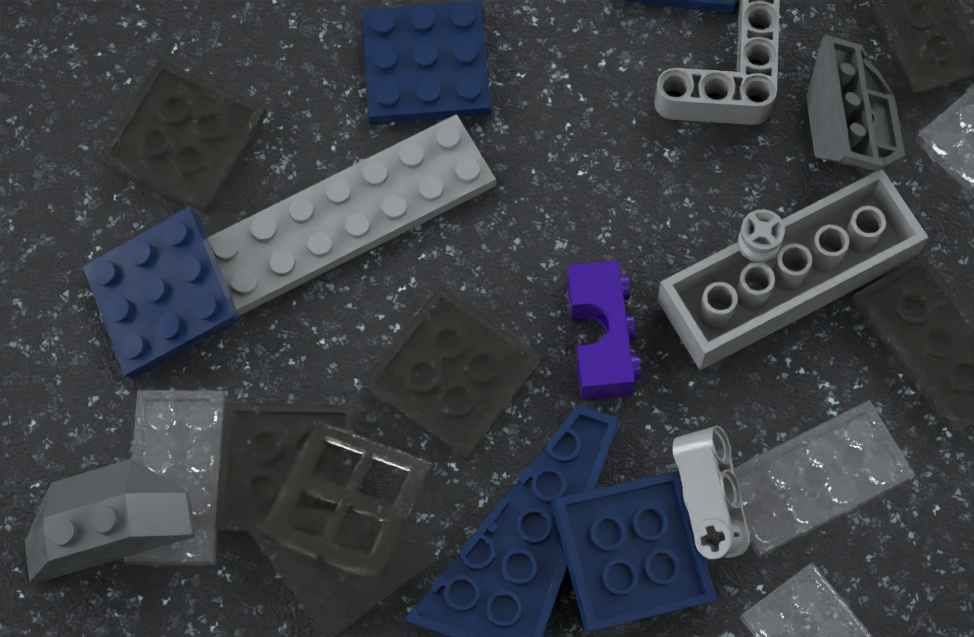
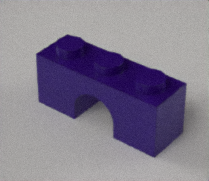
M618 260L567 265L566 282L571 320H595L604 327L607 333L597 343L577 346L576 364L581 400L632 395L635 380H641L639 355H631L629 340H635L636 333L633 314L626 315L624 300H630L628 275H620Z

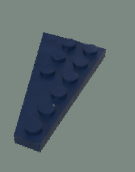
M578 405L547 442L546 447L536 460L521 474L518 482L505 498L500 500L460 549L459 554L449 567L430 586V590L415 608L413 607L404 618V623L442 637H543L568 568L551 501L555 498L596 489L620 418Z

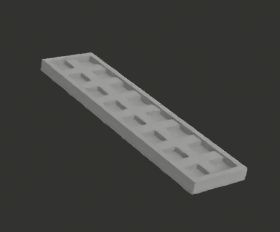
M456 114L208 237V241L240 316L495 187L496 178Z

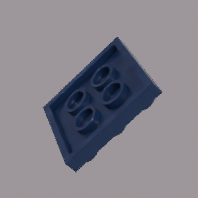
M481 0L362 9L370 124L450 118L456 114L458 117L491 115Z
M190 207L83 266L123 374L131 379L240 321L197 211Z
M679 470L567 495L551 501L585 633L700 606L717 600L706 558L697 550L689 512L683 499V486Z

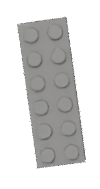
M883 169L782 219L785 226V234L779 252L773 259L760 263L750 261L741 254L737 242L660 282L657 301L699 370L714 364L919 256L928 236ZM758 239V240L755 241V242H765V244H767V241H766V240H760V239Z

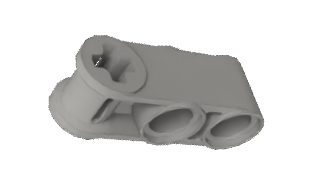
M714 426L676 437L673 441V455L679 468L683 486V499L689 512L697 550L709 559L738 557L748 549L750 532L741 502L740 485L732 464L731 447L725 431L719 426ZM734 533H738L739 537H734ZM721 535H725V541H720ZM706 539H711L712 543H706Z

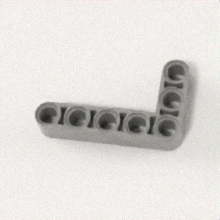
M739 0L737 71L672 68L664 71L659 76L654 104L657 112L662 117L671 120L748 125L765 122L771 115L777 93L780 0ZM751 25H761L765 29H755ZM750 60H758L765 65L757 66L752 64ZM677 91L680 94H682V96L671 97L667 95L666 92ZM707 94H719L723 99L714 100L709 98ZM758 96L764 102H753L748 97Z

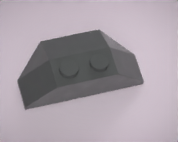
M825 35L820 43L806 95L815 157L873 171H880L900 162L905 157V150L893 92L880 72L866 59L868 54L862 45Z
M132 458L52 482L25 539L29 582L36 584L196 537L190 495Z

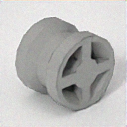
M766 209L755 210L749 213L743 220L737 240L741 254L748 260L757 263L773 259L779 252L785 234V226L782 219L776 213ZM758 239H760V240H766V241H767V244H765V242H755V241L758 240Z

